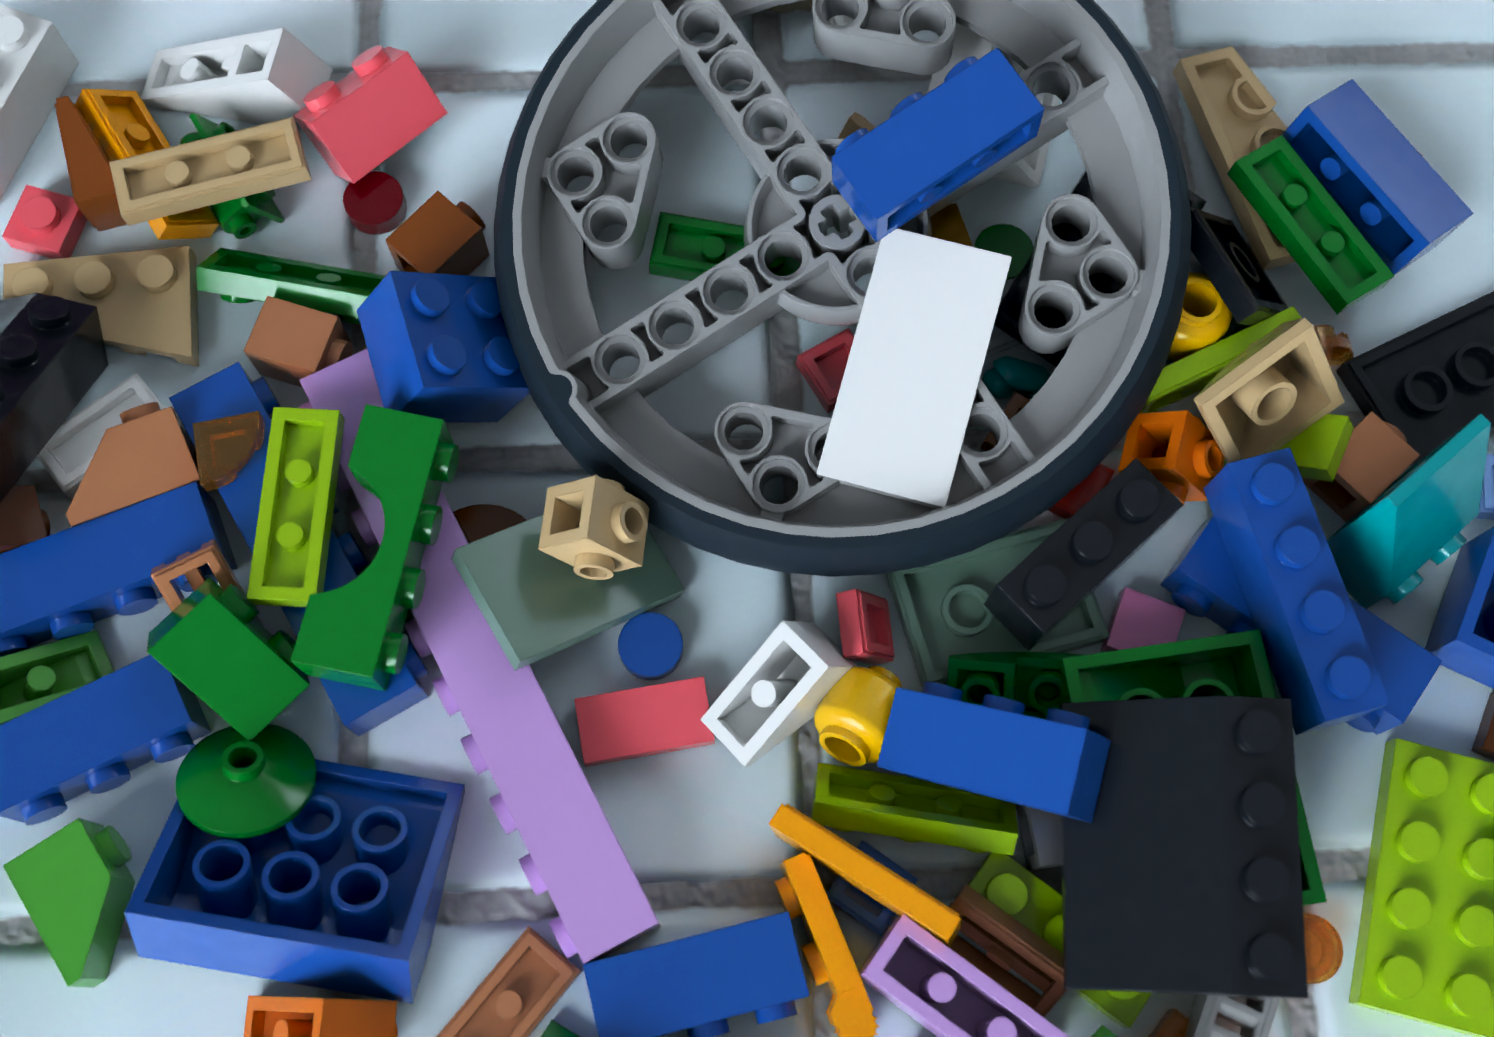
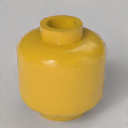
M1189 272L1180 322L1167 358L1170 361L1176 362L1220 341L1231 323L1232 313L1205 274Z
M870 666L868 668L853 667L829 690L817 706L814 714V724L819 733V742L829 755L844 764L854 767L878 762L896 688H902L898 677L880 666Z

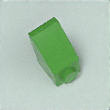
M81 818L74 820L4 864L3 867L67 986L96 987L107 979L125 919L124 911L131 898L135 880L125 864L132 859L131 852L117 830L110 825L104 827V825Z

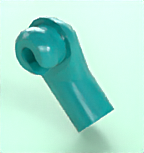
M1004 356L993 361L994 367L983 374L982 381L994 398H1007L1012 390L1015 389L1027 394L1032 399L1051 375L1041 365Z

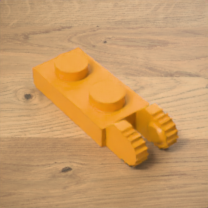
M804 852L783 861L780 864V868L784 877L774 881V885L785 912H789L790 920L801 916L811 942L800 948L815 985L819 986L825 982L829 984L832 996L825 1013L830 1025L835 1027L833 1032L837 1033L838 1037H873L877 1035L876 1028L879 1027L875 1021L877 1017L872 1015L874 1009L810 854L806 855Z

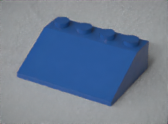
M315 759L317 771L316 785L304 809L282 827L269 833L249 838L219 837L199 829L186 818L177 800L124 911L138 957L413 1004L432 943L465 794V785ZM244 765V766H241V767H238V768H245V767H248V766H250V765Z

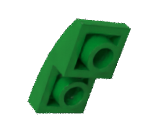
M983 652L950 655L948 659L947 686L964 691L961 700L963 702L982 706L985 694L999 696L1025 704L1023 715L1046 720L1048 708L1060 709L1061 703H1068L1060 660L1085 654Z

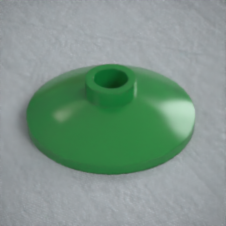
M268 724L251 741H248L232 726H229L201 740L186 755L176 776L177 800L186 818L196 827L209 834L225 838H249L263 835L290 822L307 805L316 785V763L312 751L306 742L286 728ZM244 765H250V766L245 767V768H238V767H241V766H244Z

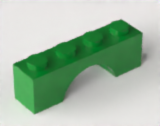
M368 404L365 405L348 467L361 487L381 501L385 520L383 539L375 558L358 577L334 590L310 594L291 658V662L306 675L386 691L390 675H398L401 672L408 649L407 634H402L409 608H418L425 587V570L419 569L426 545H435L441 529L443 510L441 506H437L442 484L443 482L450 484L453 481L459 461V446L454 444L443 419Z

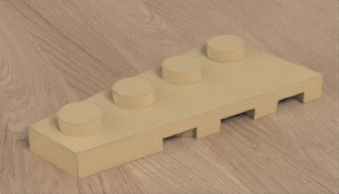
M1233 46L1179 59L1173 70V75L1255 257L1264 271L1294 263L1295 260L1227 174L1235 161L1281 136L1288 128L1273 110L1277 102Z

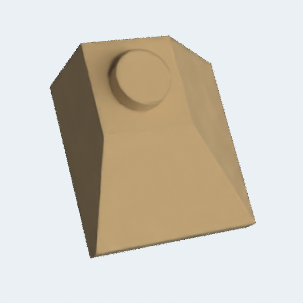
M1306 318L1284 322L1263 338L1253 342L1244 352L1231 360L1193 399L1227 463L1277 451L1316 421L1345 402L1314 326Z

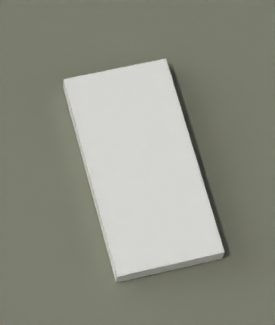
M896 229L881 239L816 475L818 478L825 476L837 479L840 484L935 509L946 506L1012 256L901 229Z

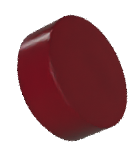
M370 171L356 183L349 182L343 194V205L351 223L364 233L378 235L390 232L403 221L406 215L407 202L398 181L387 173Z

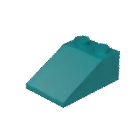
M1479 414L1401 474L1372 504L1346 522L1327 539L1347 592L1365 609L1385 597L1393 605L1398 603L1423 582L1424 579L1416 572L1423 564L1431 559L1436 565H1439L1466 543L1467 539L1460 531L1479 514L1491 423L1482 414Z

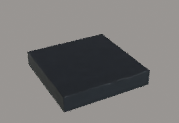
M1190 207L1192 223L1191 251L1237 323L1252 326L1288 309L1289 307L1231 220Z

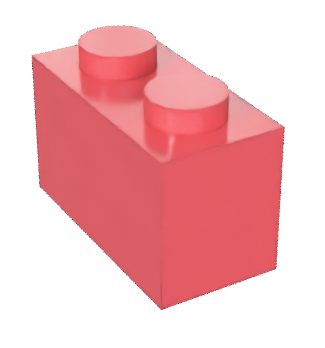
M381 45L366 50L352 62L353 72L336 84L331 80L311 90L303 99L306 106L293 115L333 173L353 184L447 114V111L407 51L388 46L383 49Z

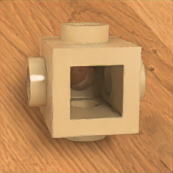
M597 475L547 488L538 550L573 566L574 573L580 577L592 580L610 579L613 577L614 572L643 565L650 508L644 501L626 492L621 483L610 479H603Z

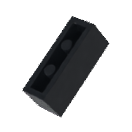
M1134 459L995 586L983 605L1030 651L1158 533L1183 504L1140 461Z

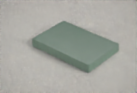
M543 515L458 547L451 558L514 671L626 622L639 614L646 613L673 601L685 590L648 527L643 565L614 572L613 577L606 580H592L580 577L574 573L573 566L538 550Z
M1068 518L1007 534L971 552L927 566L886 573L922 688L924 681L947 685L948 659L950 655L983 652L1066 653L1102 643L1109 637L1094 592L1030 651L983 605L995 586L1061 527Z

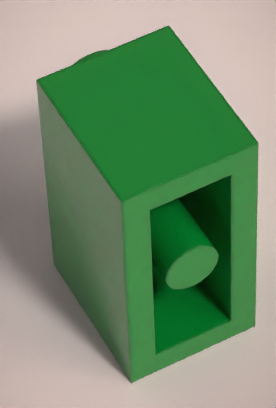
M209 577L149 632L147 652L243 737L251 741L310 685L308 675L291 662L296 641L281 629L272 635L255 619L260 612L256 605L252 604L240 589L230 584L223 590Z

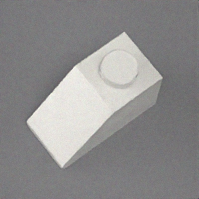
M782 621L700 720L744 766H750L814 717L817 706L829 690L851 668L858 666L851 659L844 658L842 650L813 622Z

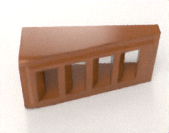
M69 96L56 98L57 103L54 104L75 204L91 225L97 228L99 232L127 225L120 214L109 164L111 161L96 139L78 106L71 101Z

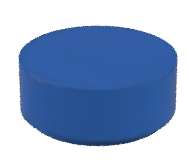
M647 612L631 618L623 626L618 638V651L622 664L632 675L643 680H658L670 675L679 665L683 655V639L678 626L669 617L660 613Z

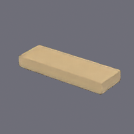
M294 117L109 162L120 214L128 226L312 180L299 129Z

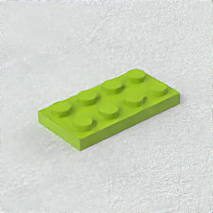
M1398 738L1385 742L1349 1003L1474 1037H1494V763Z

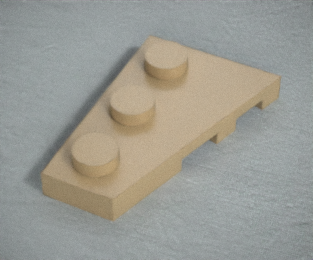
M189 246L3 264V300L40 293L97 306L104 344L117 346L123 352L142 356L152 353L173 357L178 363L199 367L196 255Z

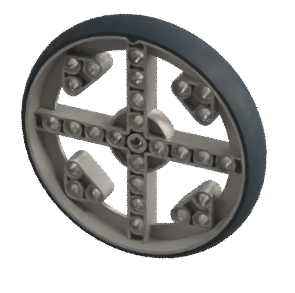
M597 0L573 25L549 57L527 96L509 141L498 185L494 218V270L499 303L508 338L520 365L519 369L533 401L555 436L590 476L597 475L603 479L619 482L624 486L626 492L644 501L650 508L648 522L653 526L698 549L729 560L793 574L830 577L875 575L940 562L971 552L1017 530L1054 506L1094 471L1120 442L1146 404L1166 364L1180 322L1190 270L1192 223L1188 181L1178 138L1162 97L1138 53L1115 22L1094 0H813L814 41L818 50L826 57L911 74L931 75L941 71L948 64L952 56L956 23L995 44L1025 70L1018 75L1034 96L1040 93H1051L1062 101V104L1057 106L1041 104L1044 107V112L1038 134L1035 138L898 229L932 237V215L1068 129L1076 142L1088 176L1093 202L1079 194H1064L1055 198L1045 209L1035 238L1019 317V334L1022 341L1031 350L1041 354H1053L1066 347L1068 349L1043 387L1010 420L981 378L979 379L967 428L982 426L988 429L994 435L996 446L986 452H976L969 449L964 442L962 443L946 506L938 509L840 484L837 479L825 476L818 478L816 473L819 461L816 456L825 444L832 418L753 402H736L727 406L718 415L715 422L714 436L722 454L720 456L678 431L644 399L652 392L784 309L799 318L817 324L830 326L857 324L866 292L861 291L855 283L861 276L872 273L880 241L875 242L832 182L831 157L836 154V148L844 138L815 140L734 22L744 16L774 6L804 0ZM837 15H845L853 19L851 23L844 26H836L828 22L830 18ZM921 30H930L937 33L940 37L933 41H922L913 36V34ZM703 32H711L717 35L712 41L707 43L691 41L696 35ZM678 57L761 179L749 203L745 217V247L603 336L590 296L586 272L585 246L592 257L601 266L608 269H623L631 266L639 259L642 253L663 170V155L652 123L641 114L626 111L642 89L662 68ZM735 79H743L751 83L746 89L739 92H730L723 89L728 82ZM766 127H777L784 131V134L779 139L773 141H763L756 137V134ZM640 143L646 146L645 150L637 157L622 158L619 156L621 150L630 144ZM800 175H810L819 181L813 189L808 191H797L788 185L794 177ZM579 176L593 177L592 183L582 191L570 192L566 190L574 178ZM1060 223L1071 224L1081 232L1083 238L1075 242L1064 241L1055 235L1052 227ZM621 224L627 227L624 234L618 240L613 242L598 240L601 231L609 225ZM834 226L839 233L848 230V237L841 239L835 232L827 235V229ZM780 257H791L801 264L795 273L788 276L775 275L768 269L770 264ZM1096 273L1109 275L1117 282L1119 291L1113 294L1099 292L1091 285L1089 276ZM728 290H739L748 296L745 303L740 308L734 310H723L718 308L715 303L717 298ZM1042 307L1055 308L1064 315L1066 325L1060 328L1045 327L1037 321L1034 312ZM686 323L694 328L691 337L684 343L671 345L662 340L665 330L673 324ZM624 356H633L639 359V366L632 376L625 379L610 377V369L617 359ZM751 424L763 432L760 442L749 450H738L729 444V437L732 431L741 425ZM777 476H786L798 485L796 495L784 504H773L762 496L765 484Z

